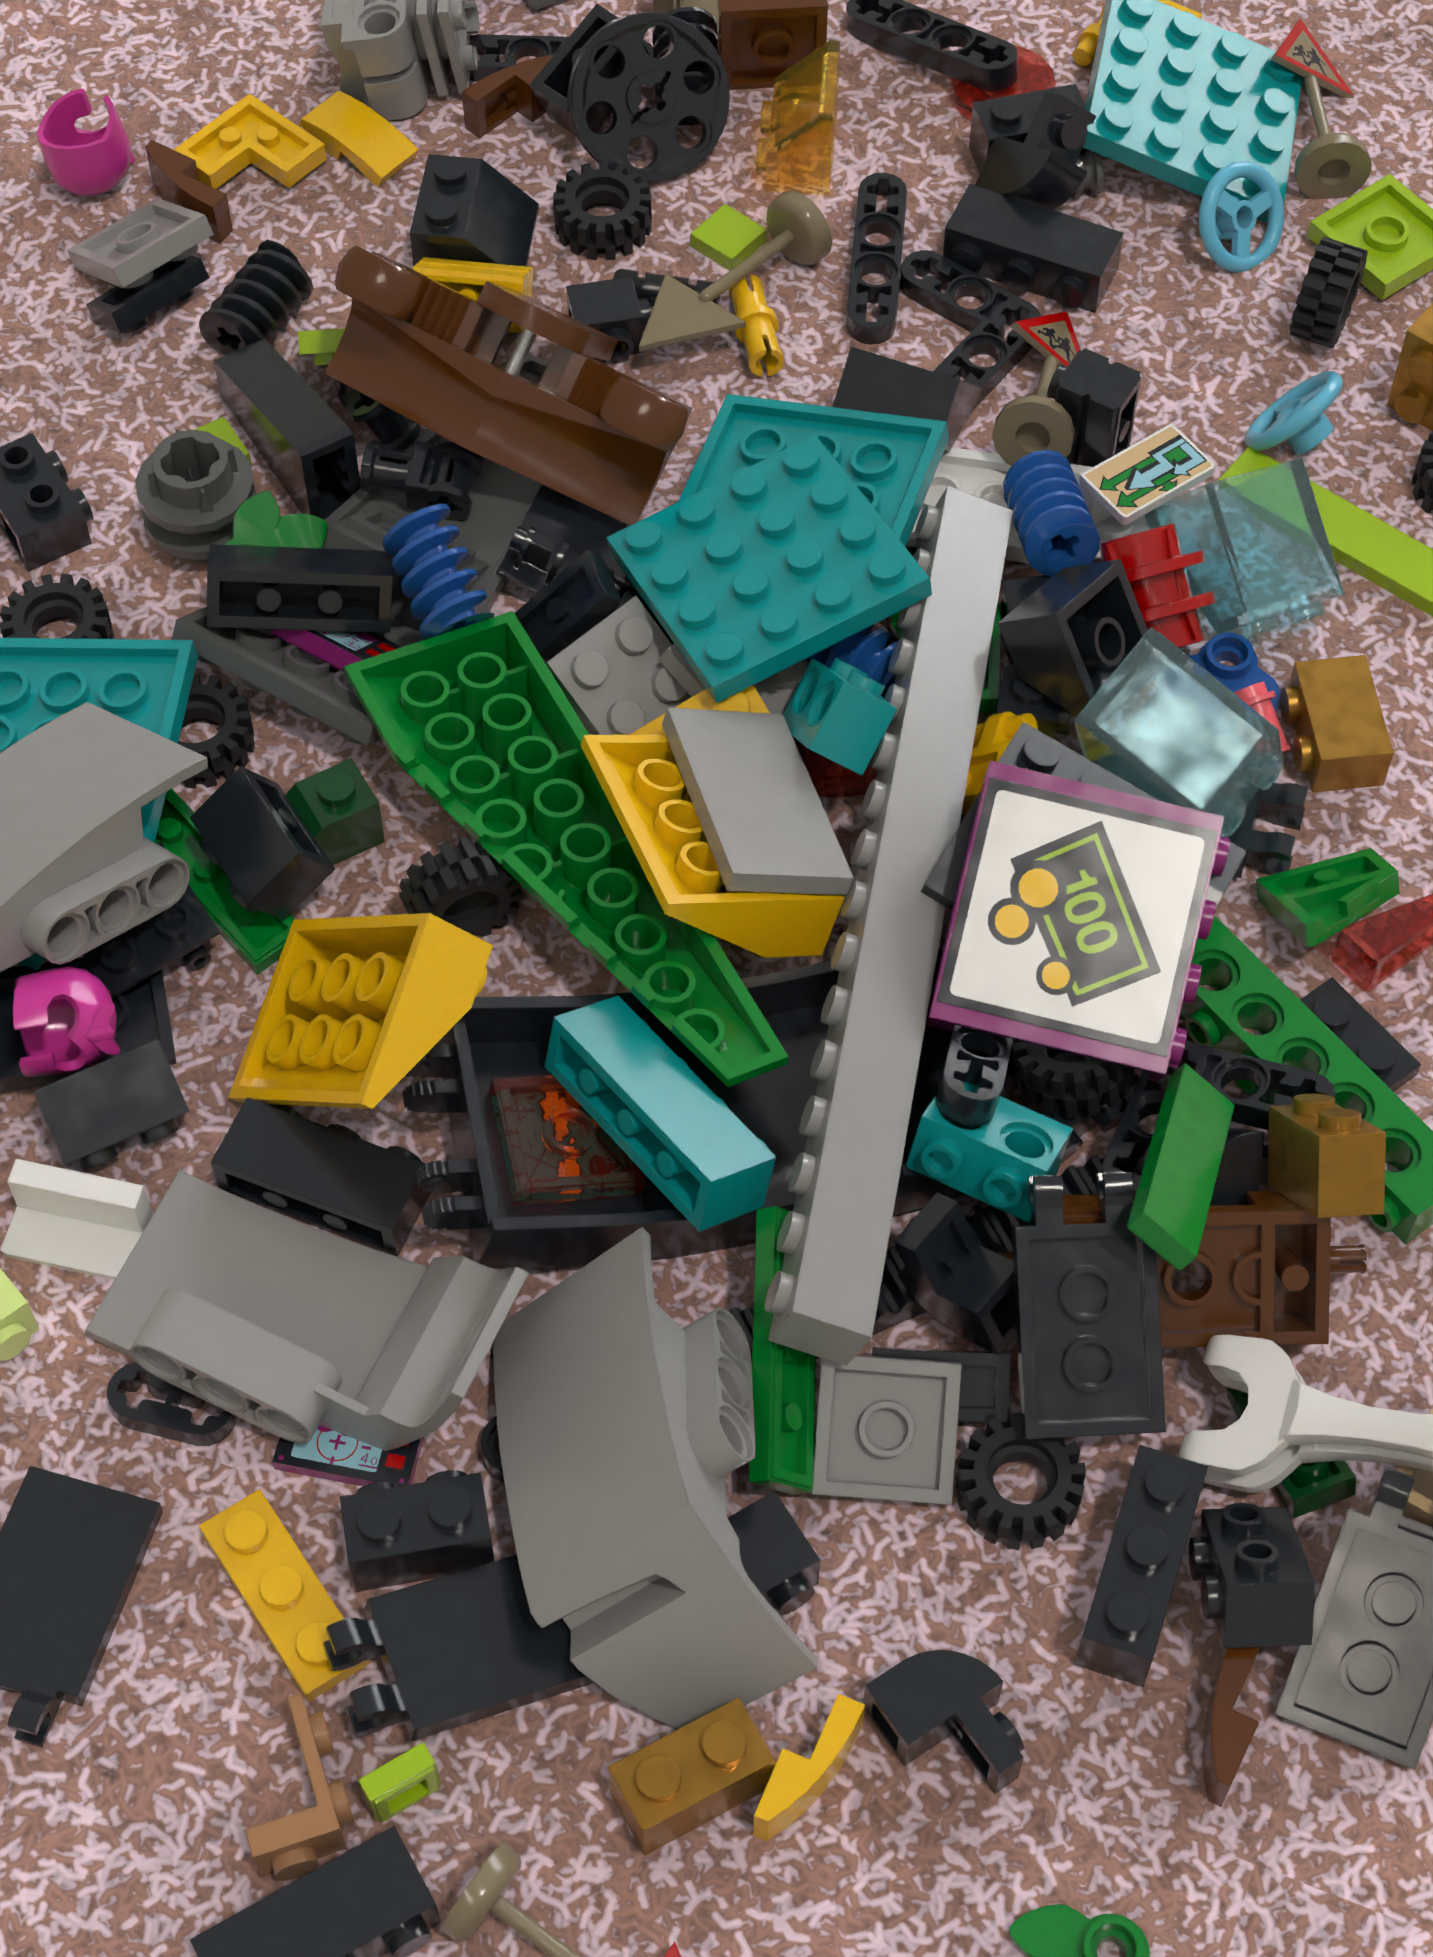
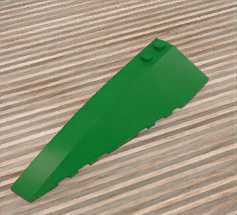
M513 611L344 666L346 678L392 759L727 1087L788 1064L789 1056L714 935L664 913L580 745L583 735H589Z

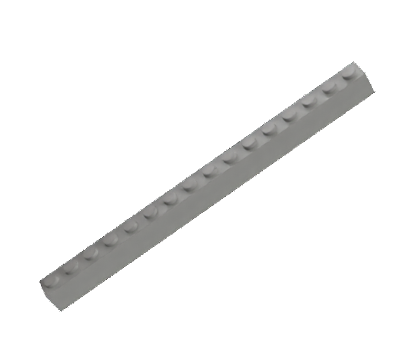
M947 486L935 507L928 504L925 506L915 529L914 538L922 542L921 548L916 550L913 558L929 576L933 595L901 610L897 621V626L905 629L903 638H900L890 659L888 671L895 674L896 678L895 683L889 687L884 699L898 709L870 760V766L878 769L876 780L871 782L866 791L861 807V816L868 818L867 829H864L859 835L851 858V865L859 868L857 880L852 882L841 910V916L849 919L847 932H843L840 936L831 961V969L839 971L837 985L831 987L821 1013V1023L827 1024L829 1027L826 1040L823 1039L819 1044L810 1069V1077L817 1079L818 1084L816 1094L809 1098L805 1106L799 1126V1133L807 1136L805 1152H801L798 1155L788 1183V1191L796 1194L793 1211L787 1213L777 1239V1250L785 1253L782 1271H777L774 1275L765 1301V1311L773 1313L768 1341L845 1366L868 1343L873 1334L945 913L944 905L923 894L921 890L960 825L1013 510Z

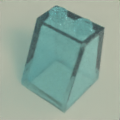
M1303 458L1205 484L1145 514L1150 529L1175 523L1183 555L1204 550L1206 562L1188 566L1186 569L1193 596L1210 591L1215 592L1217 602L1200 608L1216 634L1240 628L1244 638L1252 637L1278 628L1275 617L1288 614L1290 624L1302 622L1325 614L1323 602L1345 595Z
M1151 627L1074 720L1085 758L1159 801L1224 816L1220 836L1223 835L1224 837H1229L1236 831L1245 816L1246 805L1259 789L1267 790L1276 781L1284 764L1279 730L1165 636Z

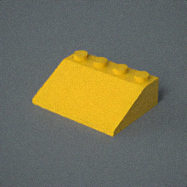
M666 734L583 735L580 745L666 915L764 958L818 956L823 954L845 899L843 895L727 891Z
M431 913L294 919L228 1098L238 1103H244L248 1097L264 1104L373 1109L472 1008L475 997L485 985L487 979L486 965L493 945Z

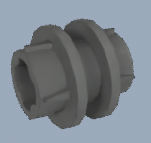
M178 429L175 434L166 437L142 463L135 480L138 502L143 513L145 531L155 546L173 557L199 562L208 561L210 544L225 545L234 538L233 524L235 513L244 501L256 495L251 463L242 451L209 432L198 430L180 432Z

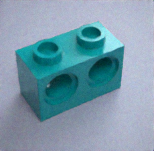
M812 658L783 716L792 736L808 749L863 775L898 708L881 697L885 686L868 677L867 673L838 658H835L831 667Z
M964 1082V1090L975 1093L976 1085ZM1001 1096L991 1121L977 1126L963 1125L943 1115L936 1106L934 1097L921 1117L905 1167L1024 1221L1030 1222L1031 1213L1028 1202L1027 1177L1057 1175L1073 1128Z

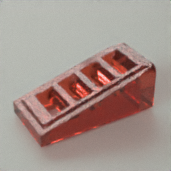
M1433 894L1363 919L1338 932L1331 960L1364 992L1366 990L1370 992L1433 945Z

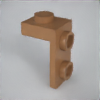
M302 1693L287 1698L317 1806L245 1829L251 1855L260 1877L274 1873L277 1880H290L312 1872L319 1865L318 1858L347 1849L341 1826L354 1822L342 1779L328 1783L321 1760L322 1757L335 1753L323 1711L309 1715Z

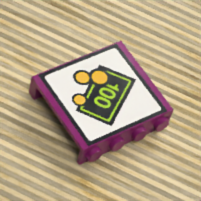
M990 760L984 775L925 1026L951 1032L954 1025L1126 1066L1149 1072L1147 1080L1155 1082L1166 1075L1168 1066L1178 1068L1187 1036V1030L1177 1028L1182 1002L1193 1003L1201 976V965L1191 963L1197 938L1207 940L1216 909V902L1206 900L1211 875L1221 877L1230 847L1229 838L1220 836L1224 816Z

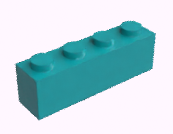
M619 996L554 1017L545 1068L699 1232L764 1206L776 1156L761 1139L757 1138L736 1117L726 1103L717 1097L695 1075L686 1062L678 1057L654 1033L648 1023L640 1018Z

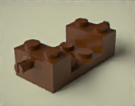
M1247 1191L1246 1205L1209 1206L1198 1255L1194 1259L1205 1264L1208 1269L1207 1279L1201 1288L1190 1293L1175 1290L1171 1286V1276L1175 1268L1157 1254L1161 1348L1207 1347L1209 1339L1214 1335L1263 1338L1271 1340L1277 1345L1329 1344L1330 1273L1365 1274L1367 1270V1264L1364 1262L1367 1260L1366 1247L1364 1244L1330 1246L1331 1218H1316L1278 1191ZM1097 1194L1063 1195L1064 1224L1101 1222ZM997 1252L998 1254L1013 1260V1253Z

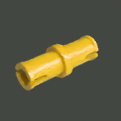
M750 275L753 291H749L746 277L728 289L736 316L746 322V327L736 329L735 334L738 340L744 343L751 372L762 377L763 370L760 360H763L767 376H772L778 373L785 363L784 355L776 336L779 329L778 319L774 310L768 307L763 282L759 277Z

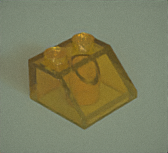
M829 40L777 76L774 82L772 101H762L760 132L768 133L769 135L768 138H758L756 171L766 172V191L785 192L793 190L802 194L830 195L837 126L841 41Z

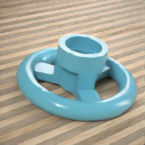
M1249 161L1230 163L1221 168L1212 177L1201 199L1199 230L1203 245L1209 256L1218 266L1234 273L1248 271L1267 259L1277 248L1283 232L1284 204L1280 189L1271 174L1262 166ZM1247 178L1255 182L1261 191L1250 200H1239L1227 193L1224 188L1235 179ZM1268 210L1267 228L1263 240L1257 249L1250 254V232L1255 227L1257 217ZM1220 240H1232V254L1224 248Z
M1334 371L1322 372L1286 392L1265 409L1251 424L1245 435L1246 446H1250L1255 451H1263L1286 440L1297 455L1316 447L1334 429L1333 424L1327 418L1324 411L1334 402L1342 389L1343 379L1341 375Z

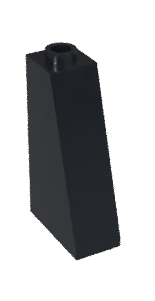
M265 338L214 360L222 399L300 513L313 515L324 520L328 518L360 489V475L354 434L348 425Z

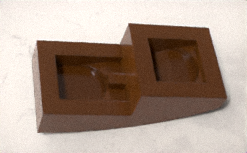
M554 55L542 56L509 66L477 81L463 90L465 129L480 139L517 112L531 122L544 115L546 112L529 85Z
M151 140L145 148L152 182L160 197L164 201L205 214L214 234L209 238L221 244L233 231L227 194L199 181L196 161Z
M1260 1647L1227 1648L1209 1699L1204 1726L1203 1771L1207 1800L1219 1807H1222L1259 1724L1258 1721L1233 1710V1707Z

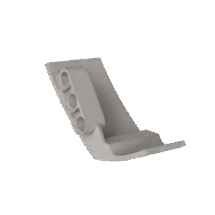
M89 702L57 717L0 753V972L36 953L53 964L61 965L70 962L165 911L180 900L189 883L190 870L188 864L181 857L143 836L141 808L181 782L208 768L206 756Z
M179 1170L85 1329V1336L132 1357L138 1365L154 1376L290 1442L308 1443L318 1426L321 1425L388 1451L427 1436L442 1426L457 1410L529 1273L518 1267H509L502 1270L490 1268L465 1256L435 1257L432 1259L429 1267L316 1229L240 1198Z
M641 1227L503 1322L494 1339L493 1349L495 1403L499 1449L509 1516L521 1577L531 1615L541 1628L563 1618L571 1630L570 1661L580 1672L613 1697L662 1723L679 1729L738 1697L744 1706L816 1669L817 1657L792 1631L750 1580L741 1562L739 1538L726 1517L725 1475L750 1462L755 1457L752 1360L746 1334L734 1316L724 1308L718 1307L681 1328L655 1302L651 1265V1237Z

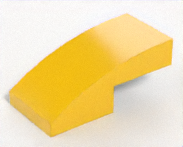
M339 90L301 118L299 124L305 131L325 143V150L329 155L337 160L345 155L369 181L378 187L414 160L419 150L385 118L364 103Z
M841 1694L837 1695L811 1759L782 1748L754 1814L753 1836L767 1842L806 1812L825 1791L839 1772L863 1727L865 1704Z

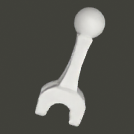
M1214 1335L1209 1339L1203 1363L1208 1366L1213 1377L1223 1386L1247 1393L1248 1405L1240 1419L1225 1429L1191 1430L1184 1436L1178 1457L1208 1466L1204 1483L1247 1493H1259L1278 1485L1301 1463L1338 1460L1380 1462L1433 1472V1414H1418L1370 1407L1334 1397L1306 1385L1305 1380L1295 1369L1289 1356L1271 1340L1236 1335Z

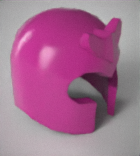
M84 89L68 92L56 100L43 116L36 135L43 158L54 181L70 193L92 196L105 193L117 186L126 175L130 165L134 163L135 158L130 151V141L123 123L107 94L103 100L109 114L108 124L94 131L76 128L74 125L76 120L90 115L92 111V106Z
M68 966L48 969L15 979L13 1025L15 1030L20 1031L24 1048L28 1057L20 1058L19 1061L21 1072L25 1077L82 1071L101 1062L106 1054L118 1055L121 1052L119 1045L114 1041L117 1015L115 1005L109 990L98 977L85 969Z

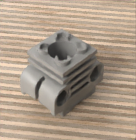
M326 0L322 6L321 29L327 48L334 54L340 66V91L364 103L387 121L411 117L420 112L426 105L428 99L429 65L438 97L449 95L450 63L459 94H462V91L470 85V71L478 69L477 47L470 45V35L479 33L480 30L478 8L475 1Z

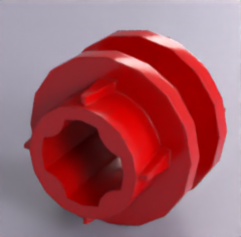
M1175 523L1100 543L1103 562L1121 559L1157 653L1205 640L1197 608L1216 603L1215 592L1210 591L1193 596L1186 567L1206 562L1204 550L1185 555L1182 554Z

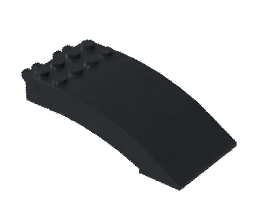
M938 950L929 1006L943 950ZM832 960L774 973L740 978L789 1058L788 1064L730 1087H727L631 992L584 996L475 997L472 1008L406 1074V1077L413 1078L417 1076L421 1078H442V1080L418 1081L417 1083H411L408 1087L406 1086V1090H403L402 1094L404 1107L407 1108V1111H412V1113H448L456 1159L431 1161L430 1163H424L423 1166H419V1170H416L418 1188L421 1191H426V1193L439 1191L441 1193L462 1192L463 1196L438 1198L425 1203V1207H422L424 1225H427V1228H432V1230L444 1228L447 1230L469 1229L474 1261L494 1269L587 1265L641 1227L651 1237V1260L678 1258L756 1244L757 1209L699 1232L630 1158L629 1162L632 1172L629 1175L634 1178L637 1189L636 1193L604 1195L601 1192L600 1195L589 1196L582 1193V1196L560 1197L557 1194L534 1195L530 1193L528 1197H514L510 1182L516 1180L510 1174L507 1158L505 1157L502 1140L507 1139V1137L501 1136L498 1118L492 1103L493 1096L495 1094H515L517 1092H538L542 1095L543 1092L566 1090L545 1068L554 1017L619 996L640 1018L648 1023L654 1033L678 1057L686 1062L695 1075L717 1097L721 1098L736 1117L757 1138L761 1139L776 1156L764 1206L759 1209L777 1206L793 1211L796 1194L788 1191V1183L798 1155L801 1152H805L807 1136L799 1133V1126L809 1098L816 1094L818 1080L810 1077V1069L819 1044L823 1039L826 1040L829 1025L821 1023V1013L831 987L837 985L839 971L831 969ZM925 1026L893 1216L924 1208L937 1192L951 1199L967 1195L905 1167L921 1117L936 1095L951 1034L949 1031ZM966 1049L977 1056L990 1058L982 1052ZM1003 1087L1001 1097L1006 1098V1094ZM596 1160L597 1164H602L600 1160ZM597 1166V1173H606L603 1166ZM607 1167L609 1172H613L612 1167ZM599 1174L600 1177H608V1174Z

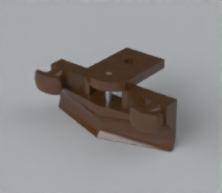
M357 245L351 247L338 264L335 286L336 290L352 298L351 311L345 331L334 356L324 372L325 374L473 453L630 526L639 521L675 445L684 434L687 419L693 409L692 407L593 359L610 361L619 340L517 290L486 281L476 301L383 254L373 251L369 252ZM513 322L523 327V330L505 368L494 361ZM537 334L557 343L539 384L519 375Z

